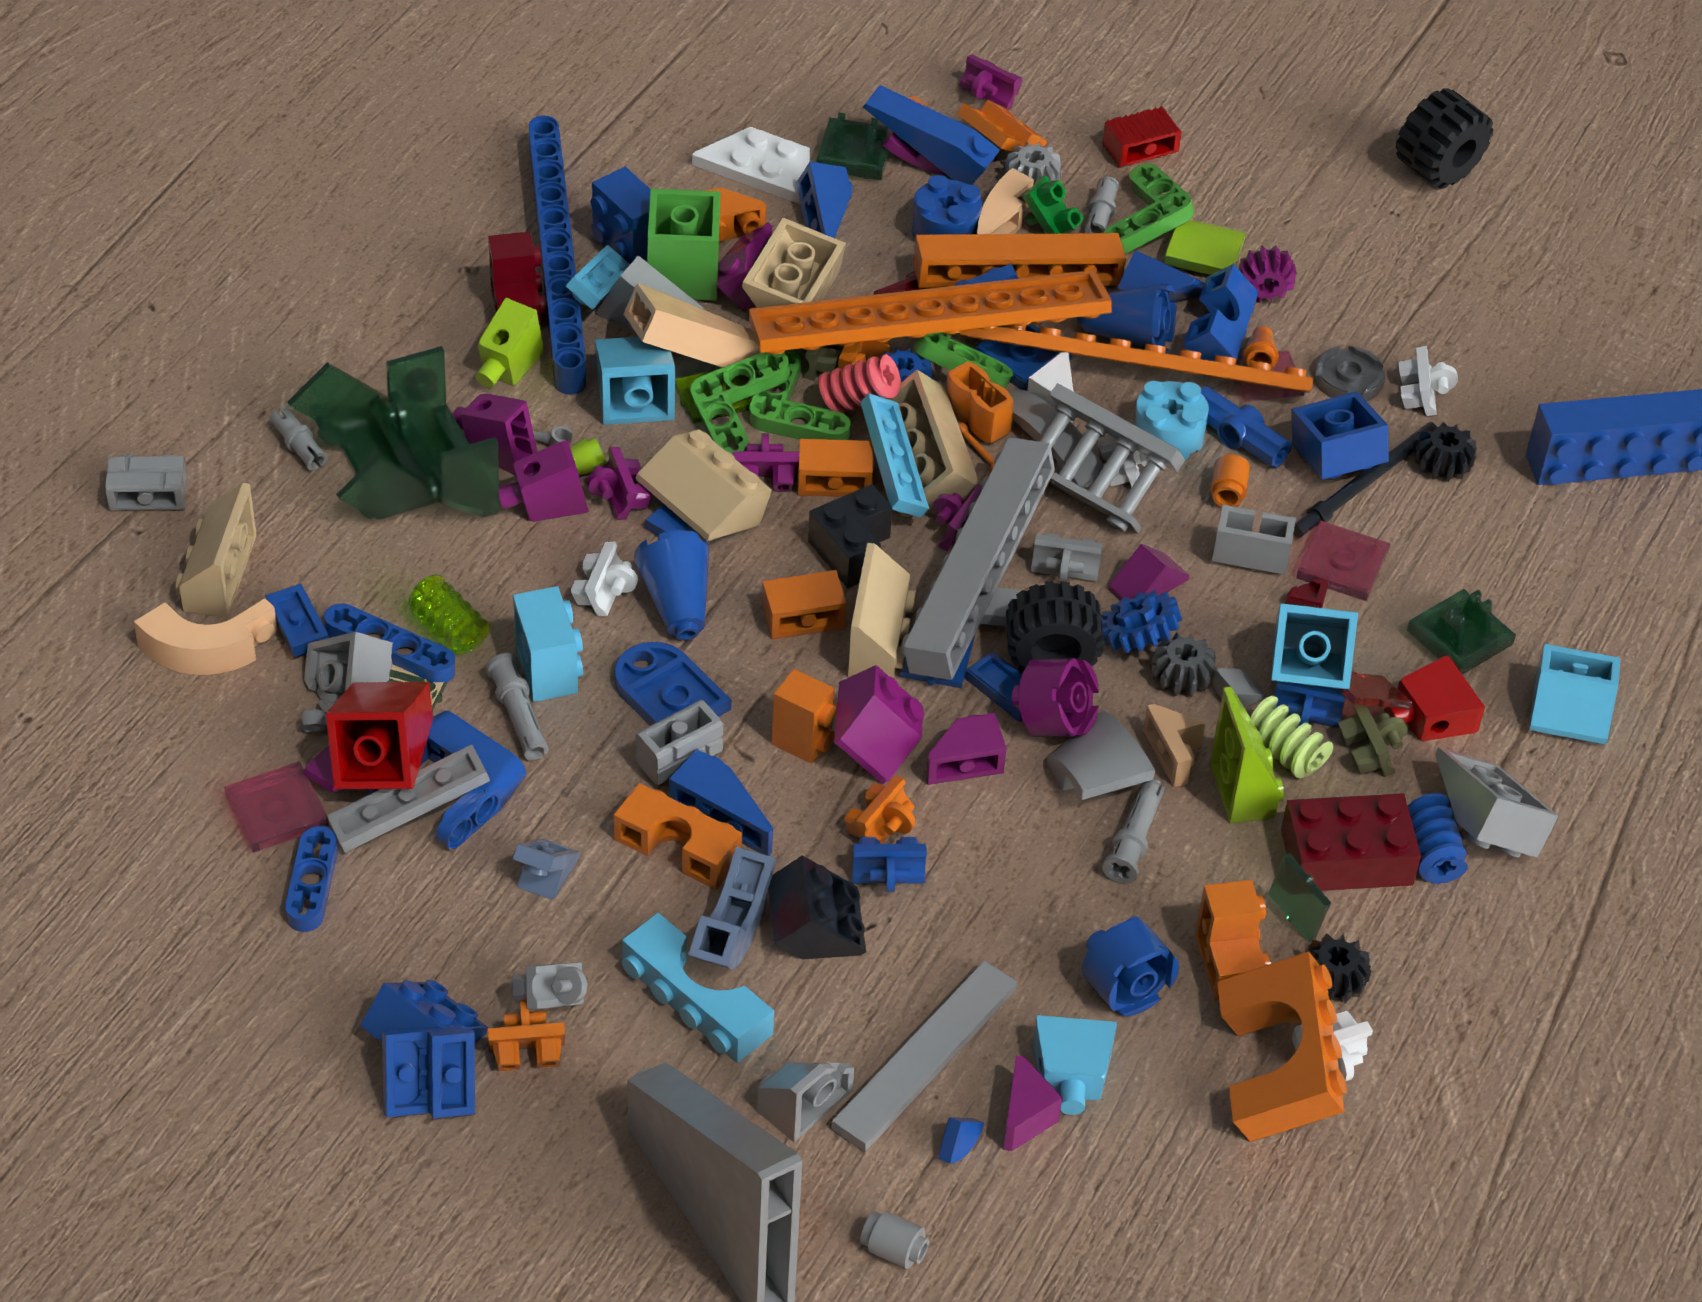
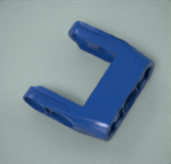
M443 711L433 716L420 766L428 759L435 763L472 744L490 778L489 782L467 792L444 812L443 819L436 831V838L448 848L455 849L503 808L525 778L526 770L523 763L512 752L454 713ZM364 789V790H366L367 792H369L370 794H372V793H374V792H376V791H378V790H380V789Z

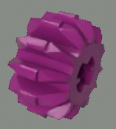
M1262 245L1260 251L1249 250L1247 257L1240 259L1238 270L1259 292L1256 299L1257 303L1264 298H1268L1272 303L1274 297L1285 298L1286 292L1294 289L1297 272L1288 251L1280 252L1277 245L1270 250H1266Z

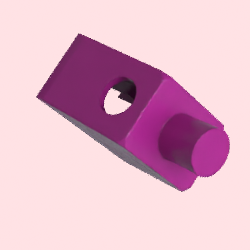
M483 393L478 395L466 408L457 407L452 414L451 424L455 428L464 430L467 447L472 455L515 476L516 473L513 466L515 461L538 452L527 401Z
M568 440L515 461L513 466L518 482L497 488L503 509L525 503L529 520L533 522L589 512Z

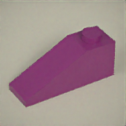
M769 222L742 236L718 263L717 286L742 311L755 305L742 288V284L772 236V225Z

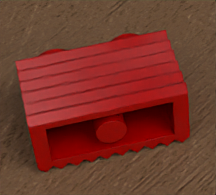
M1160 106L1158 109L1156 107L1153 110L1146 109L1140 113L1137 112L1135 115L1131 113L1123 118L1120 116L1112 120L1108 119L1104 125L1102 144L1119 168L1179 152L1182 131L1165 108Z

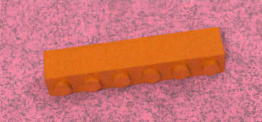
M1119 233L916 235L913 266L919 288L954 286L961 280H970L986 274L992 268H1001L1012 264L1019 278L1095 270L1103 286H1118L1123 277L1126 263V255Z

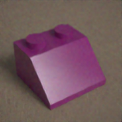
M874 665L839 682L834 742L879 782L884 784L892 778L922 738L923 706L916 698L910 696L900 687L893 677L888 676L877 665Z

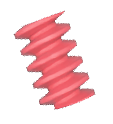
M887 354L883 355L881 360L876 356H872L867 362L860 360L855 366L848 364L843 370L836 368L831 373H822L819 377V390L825 404L830 410L843 414L849 410H857L862 407L861 401L868 393L885 399H892L898 395L901 385L898 368Z

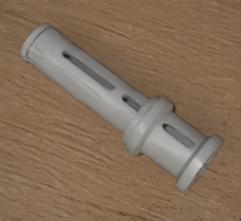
M502 653L488 661L485 667L487 675L495 682L497 687L495 695L498 702L507 707L525 758L532 761L544 757L543 753H548L549 748L529 703L530 687L528 682L520 675L518 657L512 653Z
M1156 779L1140 783L1124 829L1115 834L1112 840L1113 851L1103 862V872L1109 879L1117 883H1131L1136 879L1138 875V861L1144 857L1148 849L1146 835L1165 792L1164 785L1159 787L1161 782Z

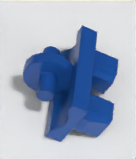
M1277 681L1274 696L1278 698L1276 708L1282 704L1289 707L1287 716L1294 713L1298 714L1301 719L1300 725L1311 721L1339 727L1338 722L1341 720L1347 690Z
M861 837L858 844H853L852 882L885 883L886 892H895V883H925L926 844H919L916 837H901L896 841V844H880L876 837Z

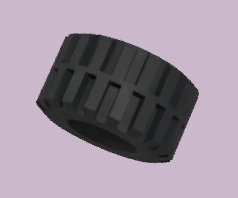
M1053 581L1045 582L1044 585L1039 586L1035 584L1029 586L1028 591L1022 590L1016 594L1017 599H1011L1005 615L1008 654L1011 656L1012 663L1019 665V670L1024 672L1030 660L1074 658L1085 660L1091 666L1098 662L1097 657L1102 656L1104 646L1100 603L1098 600H1095V595L1091 591H1084V587L1078 584L1071 586L1070 582L1061 581V583H1053Z

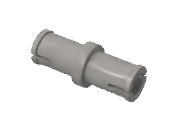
M1105 176L1104 179L1100 178L1098 180L1095 196L1089 202L1088 210L1090 215L1085 226L1086 233H1103L1107 228L1109 218L1114 215L1116 209L1114 200L1119 189V183L1115 178Z
M283 406L279 408L285 416L284 418L275 410L270 416V422L285 438L284 444L292 452H296L311 471L318 470L317 465L313 462L314 459L321 467L324 466L328 455L313 440L312 431L306 425H301L288 407Z

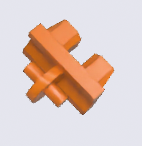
M894 775L887 785L873 783L866 791L865 800L868 807L865 810L852 808L846 814L844 821L848 833L860 838L876 837L880 844H883L896 831L902 834L911 832L916 825L915 817L912 814L915 806L904 792L905 779Z
M521 1000L520 1013L504 1014L505 1027L488 1028L489 1052H494L498 1071L520 1069L519 1049L536 1048L537 1067H558L560 1065L562 1046H565L564 1022L543 1024L547 1023L546 1011L529 1012L527 1000Z

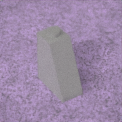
M637 256L620 275L596 313L604 319L634 331L623 314L637 283L703 310L704 308L640 256Z

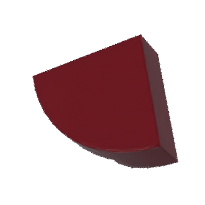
M1312 579L1308 584L1299 587L1294 586L1288 592L1285 604L1323 608L1329 580Z

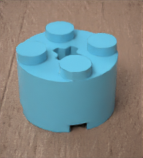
M1150 381L1144 385V390L1137 399L1134 425L1174 446L1180 451L1183 458L1187 460L1190 458L1191 453L1196 450L1199 452L1203 446L1209 412L1208 403L1201 394V387L1193 382Z

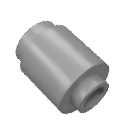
M874 1211L865 1222L860 1243L867 1246L870 1253L908 1269L914 1262L917 1264L921 1263L928 1250L929 1239L925 1238V1228L887 1211L882 1214Z

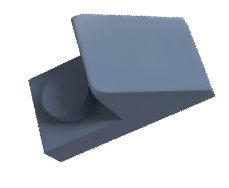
M546 839L517 844L513 860L524 863L518 887L545 898L554 899L576 864L580 851Z

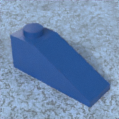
M810 161L796 182L805 227L835 238L852 196V183L849 182L846 167Z
M696 749L670 777L669 797L686 806H693L717 821L732 825L736 830L742 832V844L760 854L770 856L773 844L772 825L730 766L724 764L718 757L710 756Z

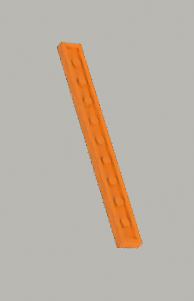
M1012 324L1005 325V327L996 326L992 330L976 328L960 332L962 337L1054 352H1068V354L1305 393L1311 392L1314 379L1313 377H1306L1307 370L1286 367L1285 373L1271 371L1272 364L1250 361V367L1235 365L1236 358L1215 355L1214 361L1200 359V352L1180 350L1179 356L1165 354L1166 347L1145 344L1144 350L1130 348L1131 341L1110 338L1109 344L1095 342V335L1075 333V338L1073 339L1061 337V330L1040 327V333L1026 331V326H1015Z

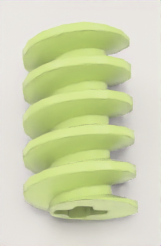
M1276 696L1266 697L1250 717L1260 733L1264 747L1270 748L1272 757L1280 760L1284 768L1291 769L1295 777L1300 779L1308 777L1328 760L1333 752V743L1327 741L1320 746L1323 735L1320 732L1310 735L1312 727L1309 723H1303L1298 727L1300 722L1298 714L1294 713L1287 717L1289 713L1287 705L1282 704L1276 708L1278 698Z

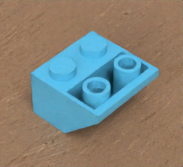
M1544 644L1535 673L1529 730L1606 744L1618 690L1621 658Z

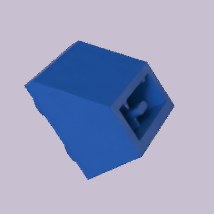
M404 980L401 983H383L360 1025L381 1043L382 1030L459 1028L473 1030L475 1044L486 1035L489 1028L477 1019L478 1013L474 1009L463 1003H456L447 996L448 990L433 980H426V982Z

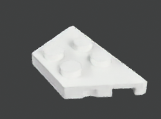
M749 127L695 151L692 154V165L800 204L796 182L809 163L810 148Z

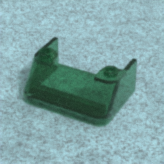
M440 346L386 361L388 404L384 405V413L390 426L395 425L425 478V487L431 499L436 498L439 504L482 518L498 514V441L494 437L473 444L468 443L446 404L445 351L443 347Z
M327 362L287 401L290 407L315 420L319 428L317 434L327 445L331 447L337 445L344 449L357 474L336 495L340 500L357 508L368 519L374 517L382 520L436 503L447 493L445 484L407 416L396 402L383 393Z

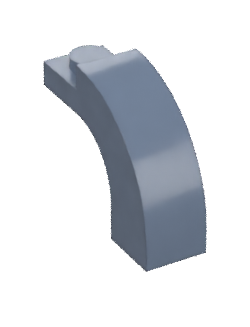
M736 847L722 893L710 917L700 916L688 954L690 957L729 969H735L741 963L750 948L767 904L765 897L777 862L776 858Z

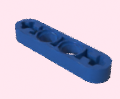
M335 604L326 609L324 613V626L329 638L353 632L365 635L379 633L383 635L380 639L393 643L391 654L393 665L419 676L417 678L424 681L426 679L427 682L434 684L433 682L447 683L455 676V655L450 649L348 604ZM402 647H411L416 650L409 655H402L396 652V650Z

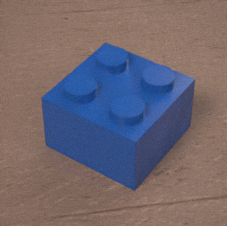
M625 166L592 182V198L590 203L593 224L591 225V231L599 243H603L605 246L609 245L629 264L637 256H640L647 262L651 189Z
M1357 391L1291 409L1292 445L1322 480L1337 478L1342 474L1360 469H1370L1375 465L1389 462L1388 424Z

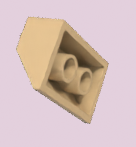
M782 218L744 279L742 288L757 308L823 301L840 272L846 243Z
M700 429L673 436L636 475V480L707 541L760 526L772 491L755 473L750 472L731 453L726 452L707 433Z
M241 483L210 503L204 519L200 518L198 520L194 546L190 545L186 553V569L184 573L178 574L176 580V595L181 596L183 612L228 618L257 536L249 483Z
M867 543L851 624L848 678L874 665H877L888 676L894 678L896 668L903 669L905 656L902 655V646L900 644L905 635L910 633L911 618H905L906 612L913 613L916 591L909 590L910 574L874 543Z

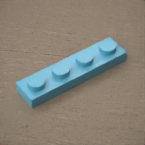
M868 393L861 401V406L889 504L892 506V510L921 518L927 512L929 506L898 402Z

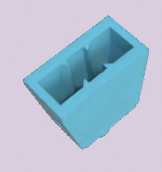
M1037 1015L1033 1039L1037 1071L1062 1097L1061 1111L1069 1115L1080 1114L1085 1110V1100L1101 1099L1112 1055L1117 1022Z

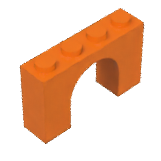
M1308 951L1218 981L1221 1017L1238 1036L1283 1022L1300 1023L1303 1029L1298 1049L1287 1063L1273 1072L1229 1086L1233 1123L1247 1139L1252 1142L1345 1113L1342 1095L1347 1093V1086L1338 1067L1337 1059L1342 1058V1050L1333 1031V1024L1337 1023V1015L1328 995V989L1332 988V979L1327 967L1324 964L1319 965Z

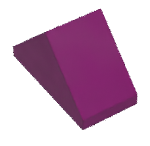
M1140 544L1109 584L1108 590L1120 601L1124 597L1136 598L1138 592L1145 594L1150 593L1152 590H1156L1159 596L1188 581L1189 574L1166 553Z
M1016 1056L1003 1149L1007 1151L1015 1150L1059 1122L1062 1097L1031 1063L1022 1056Z

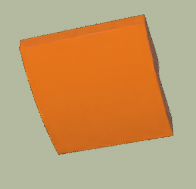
M990 100L986 101L981 110L963 103L957 112L958 116L998 147L1013 152L1014 146L1024 147L1026 142L1031 145H1037L1040 142L1041 147H1045L1048 142L1006 108Z

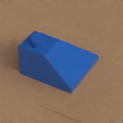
M1135 250L1117 288L1124 291L1159 284H1171L1175 293H1169V301L1177 302L1200 296L1205 283Z

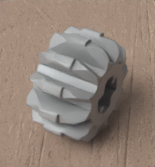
M1026 142L1024 147L1014 146L1013 152L1008 153L1005 161V174L1014 168L1034 179L1033 185L1036 183L1037 178L1046 175L1050 181L1060 180V155L1053 153L1052 147H1041L1040 142L1037 145H1031Z

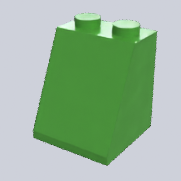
M651 188L647 263L692 299L717 300L721 191Z

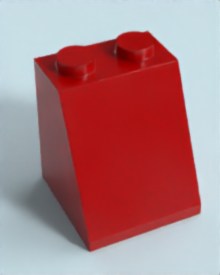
M352 683L326 712L334 789H412L416 782L433 721L430 683Z

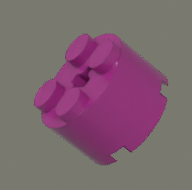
M1074 658L1030 660L1025 668L1020 685H1016L1013 688L1012 701L1014 706L1020 709L1027 732L1032 737L1085 735L1094 726L1098 715L1099 706H1093V693H1099L1098 680L1093 668L1085 660Z

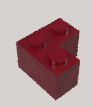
M530 232L488 236L490 284L495 313L505 298H509L537 310L540 331H542L541 316H547V303L545 295L538 294V292H542L541 273L535 270V267L541 266L539 245L533 246Z

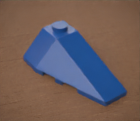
M882 85L878 86L862 107L953 180L973 185L1000 150L975 129Z

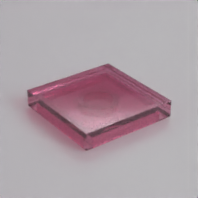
M1320 521L1298 568L1296 578L1309 583L1312 579L1329 580L1327 589L1367 601L1389 552L1390 543Z
M300 761L224 787L225 796L253 853L300 837L311 827H329L327 814L308 777L304 775V769Z

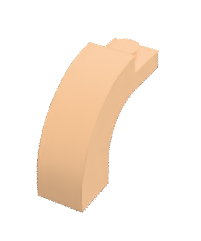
M266 599L261 600L234 618L218 624L203 625L187 621L177 614L166 602L134 621L138 647L148 657L168 669L195 675L225 673L256 661L255 646L266 642L277 633L275 608Z

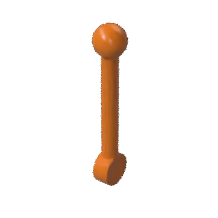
M958 422L962 436L987 461L991 472L995 460L968 432L967 424Z

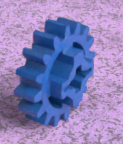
M1156 590L1145 594L1138 592L1136 598L1132 599L1124 597L1117 604L1110 606L1112 612H1106L1101 615L1103 618L1102 627L1105 645H1111L1113 651L1122 647L1124 653L1137 648L1139 651H1143L1147 644L1157 646L1162 639H1169L1171 637L1169 631L1178 630V622L1182 621L1176 598L1174 596L1169 597L1168 592L1158 596Z

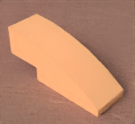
M1014 168L1010 169L989 193L981 210L977 234H1015L1022 228L1023 211L1029 207L1022 195L1033 186L1034 179Z

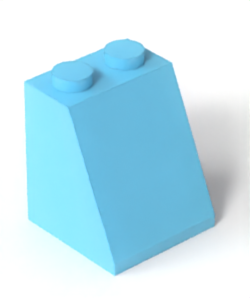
M639 337L595 339V367L603 425L675 420V365L671 351L644 343Z
M1280 604L1276 614L1272 647L1271 681L1349 690L1358 612Z

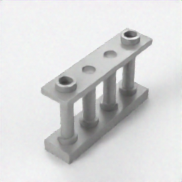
M1057 383L1050 396L1057 405L1055 410L1058 413L1039 442L1050 443L1052 449L1070 420L1074 421L1076 417L1087 422L1085 425L1087 430L1060 473H1053L1049 484L1107 516L1106 521L1114 528L1122 532L1129 528L1139 534L1142 527L1136 518L1132 516V513L1159 471H1164L1168 467L1178 473L1185 459L1174 446ZM1105 434H1108L1117 439L1115 442L1117 447L1089 491L1071 481L1099 437H1104ZM1137 450L1147 456L1145 459L1147 464L1118 508L1103 500L1102 496L1130 453L1134 454Z

